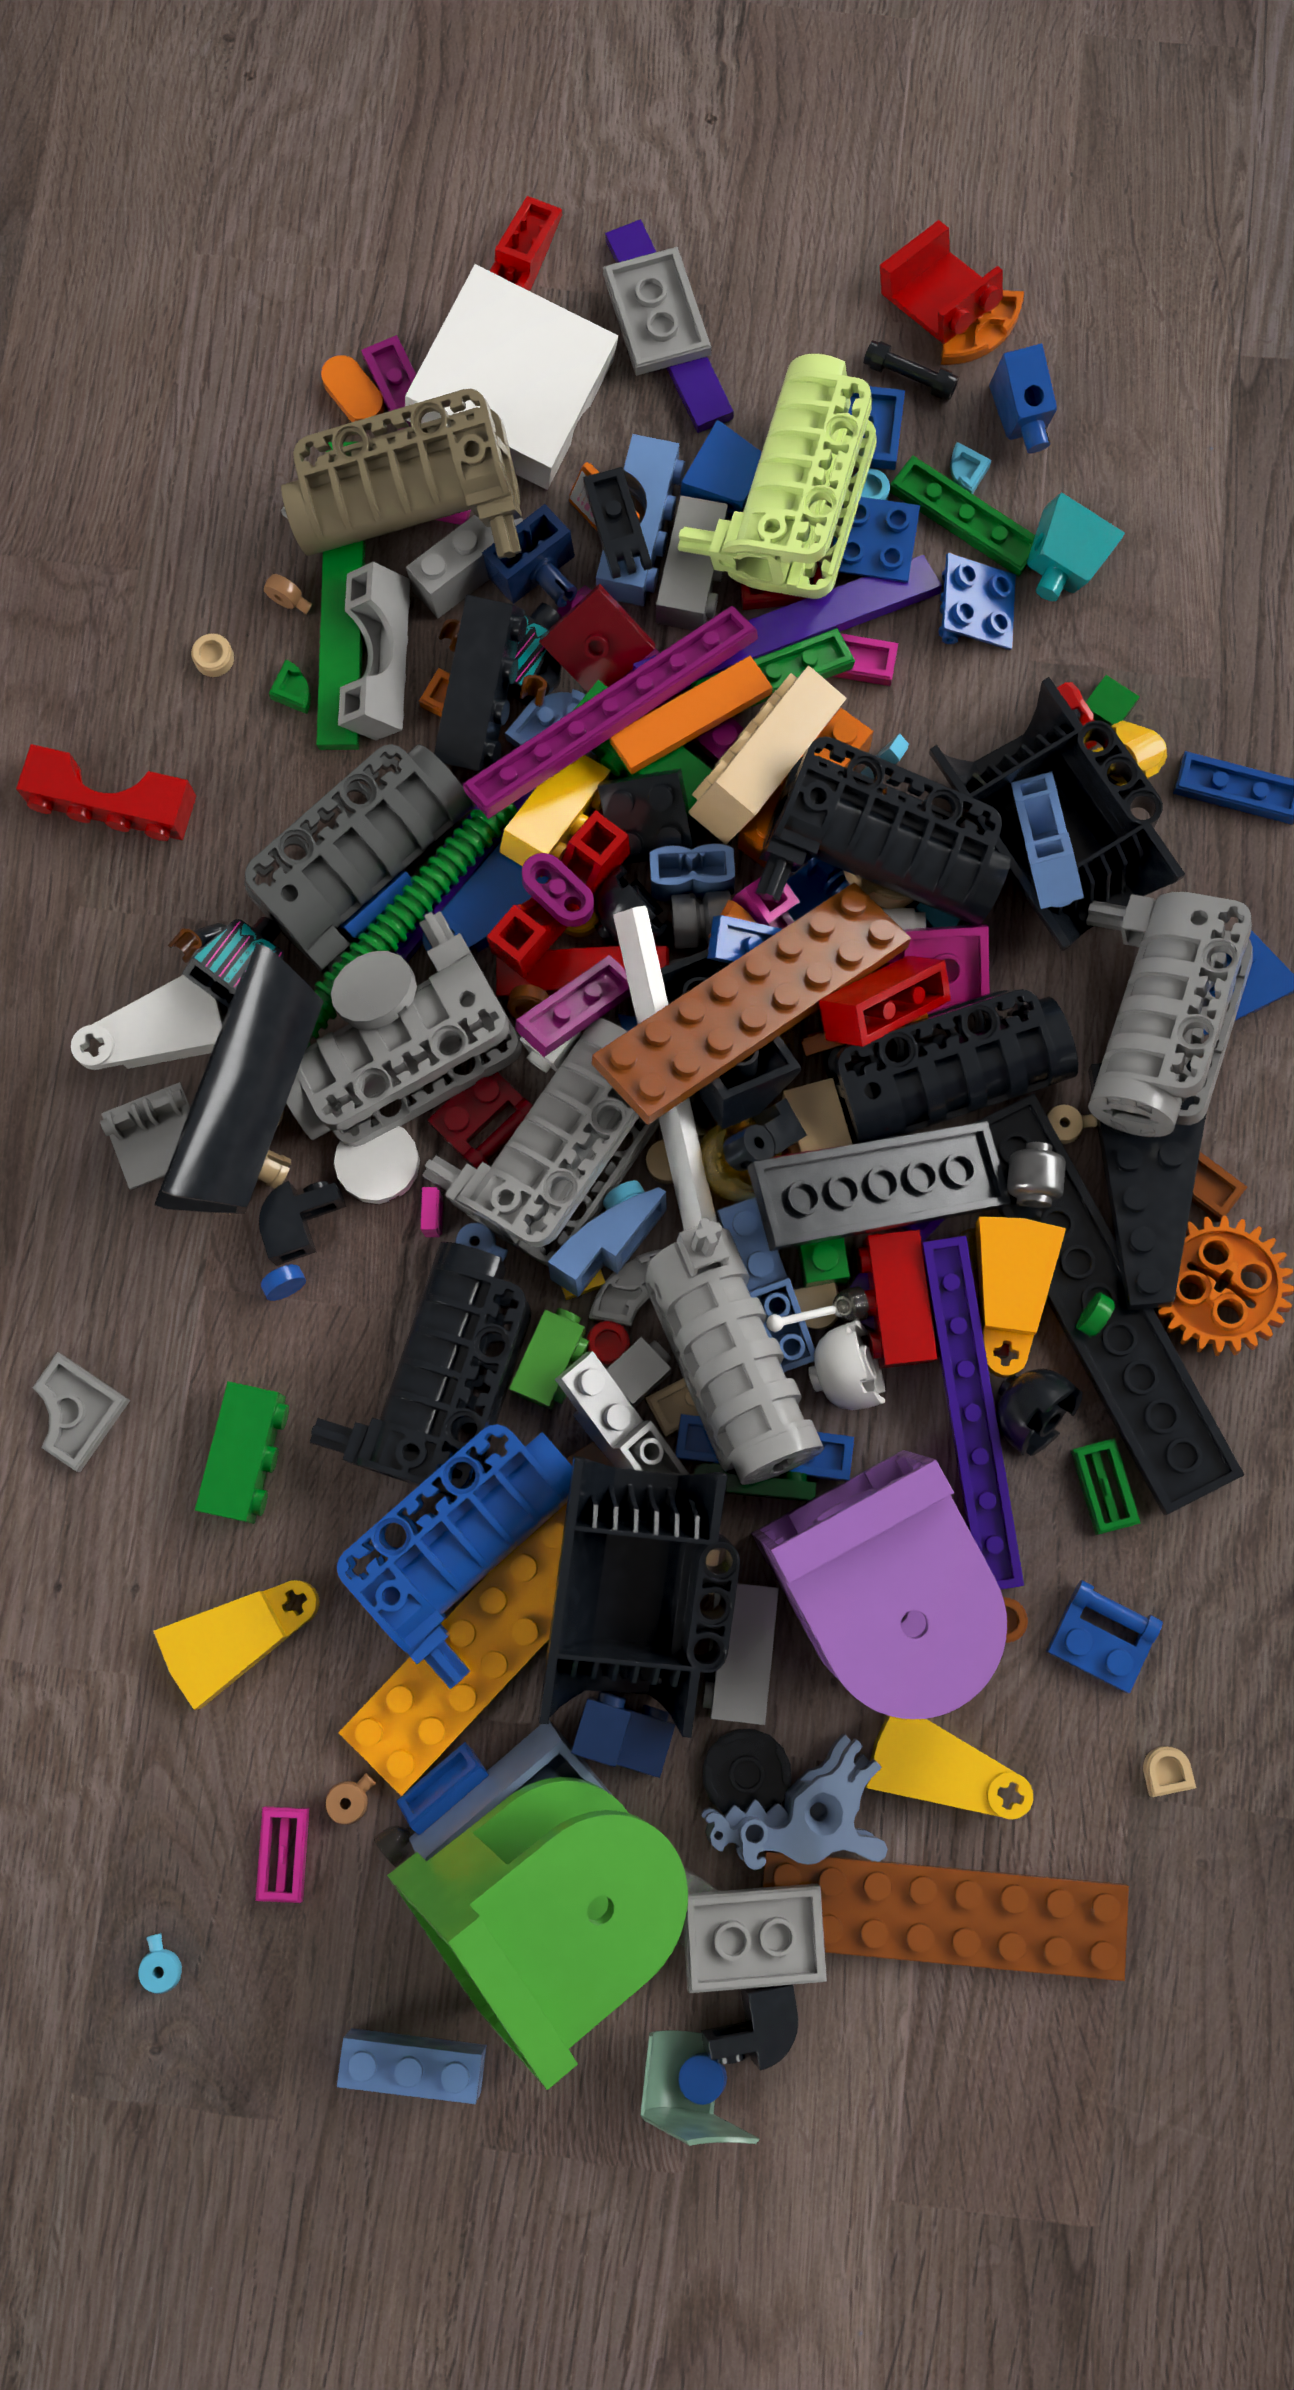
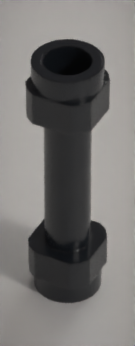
M871 341L864 357V364L869 365L871 369L880 373L884 368L931 387V394L936 397L951 399L958 384L959 376L952 374V371L942 367L939 372H936L892 353L891 345L881 341Z

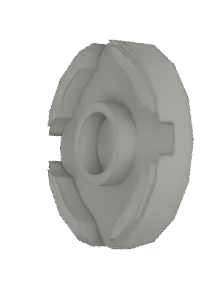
M372 951L358 956L344 966L334 980L331 991L333 1007L344 1021L359 1030L377 1029L386 1026L399 1018L397 1013L404 1006L408 1009L413 1002L417 988L415 975L407 962L395 953Z

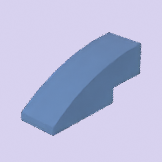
M658 1187L633 1196L609 1208L584 1225L548 1261L550 1279L579 1297L603 1265L618 1274L666 1212V1191Z

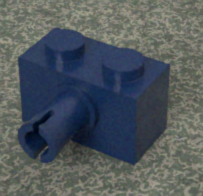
M544 504L515 526L521 553L516 554L512 558L505 557L499 559L495 543L482 552L489 579L512 604L516 603L538 585L555 601L558 607L567 605L566 601L562 598L563 596L571 602L577 594V588L558 570L575 557L571 532Z

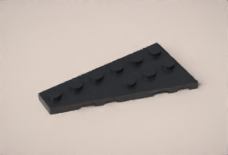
M1190 1060L1187 1063L1186 1067L1191 1072ZM1102 1063L1091 1064L1089 1067L1091 1092H1093ZM1194 1096L1188 1097L1182 1102V1110H1188L1189 1106L1194 1104ZM1206 1114L1202 1120L1192 1125L1175 1124L1172 1133L1161 1137L1129 1134L1112 1128L1097 1119L1127 1310L1171 1307L1174 1303Z

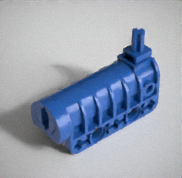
M498 1424L490 1425L480 1431L345 1550L337 1563L338 1576L388 1636L404 1652L408 1653L416 1664L424 1659L451 1689L470 1670L444 1641L450 1635L441 1624L447 1616L444 1612L567 1504L572 1465L543 1432L527 1446H524L507 1427ZM491 1435L498 1438L506 1435L508 1441L504 1446L508 1452L503 1457L494 1453L484 1462L491 1465L492 1468L485 1473L481 1462L469 1456L470 1449L475 1447L478 1455H483L491 1446L488 1441ZM458 1462L469 1463L475 1470L474 1482L465 1489L456 1488L450 1482L453 1479L452 1473ZM440 1477L445 1488L453 1495H456L457 1499L452 1502L450 1495L443 1497L435 1506L439 1512L437 1516L433 1513L425 1514L414 1522L410 1517L404 1515L403 1512L407 1510L410 1516L412 1513L416 1514L423 1508L424 1502L421 1499L423 1495L429 1498L441 1492L438 1487L432 1484ZM391 1523L401 1525L406 1532V1540L402 1547H393L386 1539L385 1533ZM416 1524L423 1527V1529L420 1532ZM375 1549L382 1554L379 1558H374L366 1566L368 1573L363 1572L359 1575L355 1573L353 1568L358 1564L355 1558L365 1557Z

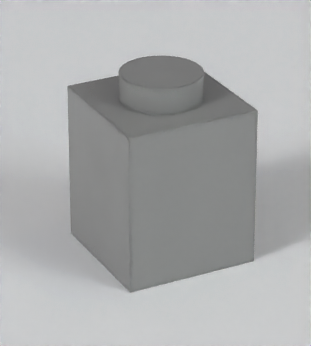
M641 1337L606 1370L635 1408L672 1374L671 1368L667 1364L672 1358L658 1342L653 1340L648 1344Z

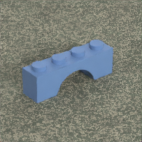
M632 434L623 471L630 494L641 503L645 510L640 526L650 555L652 569L644 571L640 563V557H635L633 559L636 573L628 575L624 561H620L618 564L621 570V577L612 579L603 550L596 575V586L601 584L616 601L644 606L647 592L654 593L659 569L655 568L654 564L656 556L663 557L668 533L664 532L663 528L665 520L672 521L676 496H672L674 484L681 485L685 470V461L679 460V443Z
M1052 772L1012 782L1011 786L1040 908L1043 909L1051 906L1063 907L1074 900L1084 898L1069 833L1066 830Z

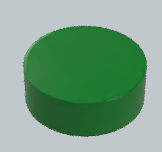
M1101 1292L1096 1294L1081 1314L1076 1328L1089 1337L1096 1336L1112 1315L1115 1308L1114 1300Z

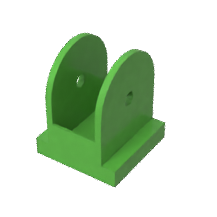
M573 1777L548 1778L517 1790L428 1861L416 1852L387 1875L478 2012L546 2090L550 2089L578 2065L569 2048L645 1985L665 1964L681 1935L688 1906L685 1870L671 1842L647 1821L629 1814L624 1806L603 1788L592 1782Z

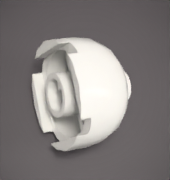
M853 1321L828 1331L819 1340L815 1349V1365L809 1367V1376L816 1392L823 1390L827 1399L842 1409L859 1410L885 1403V1399L879 1395L885 1392L882 1370L879 1369L878 1359H872L869 1347L863 1344L861 1336L868 1335L860 1321Z

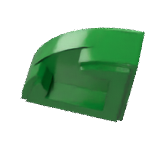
M285 659L268 693L270 699L308 714L311 704V693L307 680L294 663Z

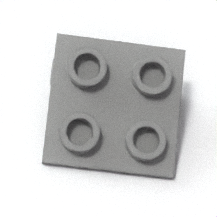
M180 1082L101 1113L103 1120H100L101 1127L105 1135L110 1136L129 1190L166 1175L190 1110Z

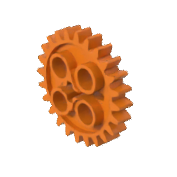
M1207 1216L1203 1219L1201 1230H1198L1191 1221L1188 1222L1187 1237H1185L1174 1303L1171 1307L1160 1308L1156 1314L1158 1319L1166 1317L1172 1319L1166 1330L1168 1333L1174 1332L1179 1328L1184 1332L1180 1341L1182 1345L1186 1344L1193 1337L1197 1339V1352L1199 1353L1209 1343L1213 1344L1215 1356L1221 1354L1224 1345H1229L1231 1352L1235 1356L1241 1351V1342L1244 1341L1247 1347L1254 1350L1258 1346L1256 1334L1268 1341L1273 1336L1269 1325L1280 1328L1285 1322L1277 1312H1289L1292 1307L1290 1302L1281 1297L1290 1296L1294 1292V1286L1283 1283L1284 1280L1290 1278L1293 1269L1279 1267L1287 1254L1285 1252L1272 1254L1270 1250L1275 1244L1276 1239L1271 1238L1262 1243L1259 1240L1262 1230L1260 1226L1249 1234L1245 1232L1244 1219L1238 1222L1236 1228L1229 1227L1227 1216H1223L1218 1227H1214L1212 1221ZM1209 1248L1217 1249L1223 1254L1225 1262L1220 1265L1211 1264L1205 1259L1203 1251ZM1194 1264L1200 1272L1191 1271L1187 1265ZM1245 1272L1257 1274L1262 1280V1287L1258 1289L1247 1287L1241 1280V1274ZM1224 1279L1228 1282L1227 1287L1221 1293L1217 1292L1214 1289L1215 1284ZM1184 1283H1193L1200 1288L1202 1297L1196 1300L1185 1298L1181 1294L1179 1286ZM1242 1299L1252 1301L1255 1307H1248ZM1222 1306L1233 1308L1239 1316V1322L1234 1324L1223 1322L1217 1314V1309Z

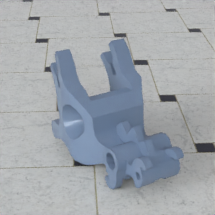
M841 1734L831 1746L826 1759L819 1766L807 1769L785 1793L784 1808L776 1803L766 1813L759 1801L754 1799L745 1812L741 1811L736 1805H733L724 1817L715 1809H704L701 1816L708 1822L705 1830L706 1837L715 1849L722 1852L728 1843H735L739 1858L744 1860L747 1867L753 1870L761 1869L766 1864L764 1857L757 1858L759 1853L763 1851L780 1852L794 1861L806 1865L819 1863L832 1852L840 1850L854 1852L871 1861L880 1862L887 1854L888 1849L885 1842L865 1829L855 1828L854 1819L860 1809V1799L865 1786L882 1767L876 1760L870 1762L863 1754L854 1761L855 1755L863 1746L857 1739L854 1738L851 1741L845 1734Z

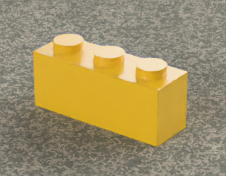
M584 755L537 786L504 829L499 852L521 866L524 865L529 857L538 853L551 854L561 861L567 848L566 844L587 821L592 809L594 808L599 811L602 808L598 784L609 779L611 770Z

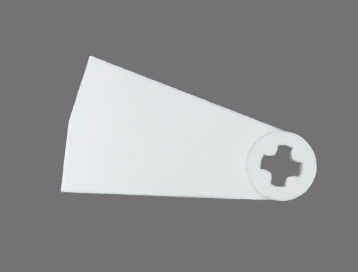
M182 975L94 1024L79 1029L72 1038L71 1051L81 1065L92 1070L124 1065L129 1069L212 1053L225 1020L223 1010L218 1000ZM95 1038L99 1043H104V1045L98 1048L99 1055L95 1057L89 1052H84L85 1049L90 1047L89 1040Z

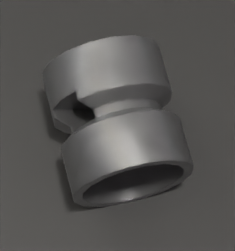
M729 890L706 892L702 899H697L694 893L671 895L675 949L698 947L701 940H706L709 944L710 938L708 936L711 932L713 916L720 915L728 900H731Z

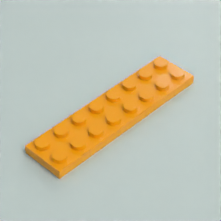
M567 1504L490 1571L441 1623L450 1633L449 1637L444 1641L470 1670L458 1684L449 1689L424 1659L416 1664L409 1657L338 1732L401 1796L409 1790L549 1640Z

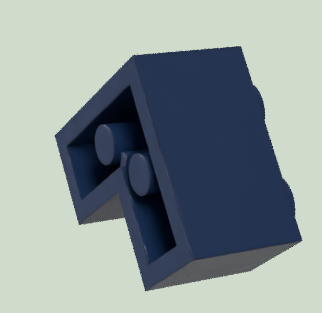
M603 1691L599 1692L598 1699L589 1697L586 1701L571 1754L613 1767L619 1765L660 1778L676 1725L674 1722L668 1721L669 1713L645 1704L642 1712L625 1707L626 1698Z

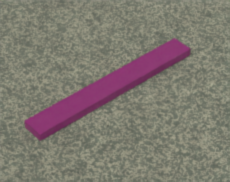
M730 606L463 783L465 793L488 819L756 641L758 639L757 629L733 606Z

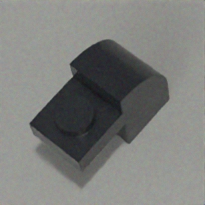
M287 1181L276 1187L267 1196L259 1215V1230L268 1259L276 1266L317 1252L307 1220L346 1207L342 1192L336 1183L328 1185L327 1181L316 1182L306 1186L303 1189L304 1193L298 1195L295 1187Z
M793 1985L741 1989L745 2022L701 2030L703 2048L711 2060L717 2059L720 2064H733L743 2061L745 2054L750 2053L751 2060L760 2071L772 2067L781 2061L790 2051L798 2030V2012Z

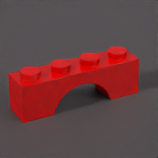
M30 744L16 790L27 802V806L34 811L43 814H51L52 810L63 812L69 818L82 823H90L91 819L105 822L108 827L121 832H129L130 828L144 831L147 836L159 841H168L169 837L179 840L184 839L197 797L188 780L148 771L137 784L124 791L116 793L94 791L83 784L81 769L70 753Z
M595 810L569 840L561 862L591 890L594 896L605 878L629 856V836ZM531 897L522 904L513 905L487 935V940L491 952L524 978L567 926L555 920ZM569 904L565 907L570 912L580 909L576 904Z

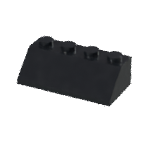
M707 949L660 968L668 1004L728 966L729 963L707 959ZM778 1036L697 1091L721 1130L760 1114L800 1073L801 1066L781 1037Z

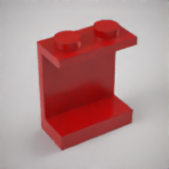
M940 220L936 221L879 265L881 294L942 344H946L957 334H962L971 323L987 311L993 310L1003 299V270L996 266L985 276L981 277L950 252L949 227Z

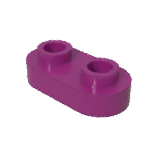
M547 853L535 854L525 861L522 867V884L524 889L555 920L567 927H578L589 921L594 911L593 893L557 857ZM540 876H546L550 881L541 884L536 879ZM569 904H576L580 909L570 912L565 907Z

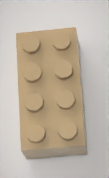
M809 665L798 677L790 673L779 688L763 704L755 718L740 733L735 743L730 746L716 763L711 773L705 777L692 793V796L697 801L688 813L726 845L759 812L847 698Z

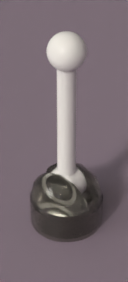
M860 1286L847 1288L836 1295L831 1306L784 1317L773 1314L767 1318L766 1325L770 1331L778 1332L784 1325L835 1314L843 1322L863 1321L869 1316L868 1299Z

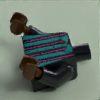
M543 602L540 603L530 617L524 614V617L527 619L526 635L524 640L518 643L515 657L518 660V673L515 682L510 684L508 691L511 696L526 706L536 697L535 705L541 707L544 697L557 688L561 681L562 665L539 642L541 636L556 624L560 617L550 605ZM456 619L446 620L438 636L440 640L444 638L452 639L449 646L452 652H455L461 623Z
M260 917L253 927L241 919H235L228 926L222 923H215L195 930L184 928L168 944L170 948L177 947L183 951L185 955L182 960L185 963L190 960L182 974L227 1008L230 1007L242 972H246L256 943L270 948L282 960L285 955L283 950L273 944V941L280 933V929L273 920L267 917Z

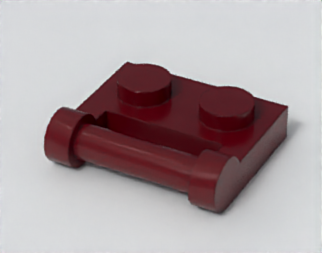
M496 1072L489 1077L481 1078L475 1085L450 1098L427 1121L469 1165L478 1169L482 1162L489 1165L487 1161L510 1140L533 1105ZM509 1104L516 1110L476 1149L468 1144Z

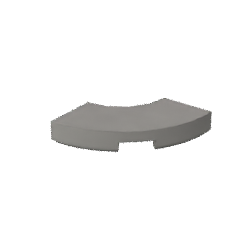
M663 1249L641 1254L626 1263L618 1274L613 1272L596 1295L591 1307L589 1320L599 1322L613 1321L622 1326L632 1327L637 1312L651 1300L646 1286V1274L649 1263Z

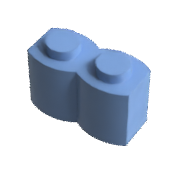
M705 844L693 850L681 846H664L651 851L650 875L652 898L671 902V895L694 893L700 899L704 897L706 892L729 890L730 895L734 894V848L724 844Z

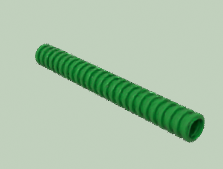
M513 803L489 819L480 809H473L471 812L472 818L463 820V828H456L453 834L455 837H448L445 840L446 847H439L436 850L437 856H431L428 859L429 865L427 867L422 866L419 869L420 875H413L411 878L412 884L410 886H403V894H396L393 897L395 903L385 906L386 913L376 916L377 923H370L367 926V934L361 933L358 936L360 941L358 943L353 942L350 945L351 951L349 953L343 952L341 955L342 961L340 963H333L332 968L334 970L331 973L326 971L323 974L325 980L323 982L317 981L314 984L316 988L315 993L324 1002L310 1040L312 1038L317 1040L320 1036L318 1031L328 1028L327 1021L337 1018L336 1010L332 1004L331 991L334 980L343 967L358 956L372 951L396 952L398 950L397 944L399 942L404 943L407 940L406 934L408 932L413 933L416 930L414 925L424 920L423 915L433 911L432 905L440 904L442 901L440 896L450 893L449 886H456L459 883L457 877L467 874L466 867H473L476 864L475 857H482L484 855L483 849L485 847L490 848L493 845L492 839H498L501 836L500 830L505 829L509 824V820H512L517 813V808Z

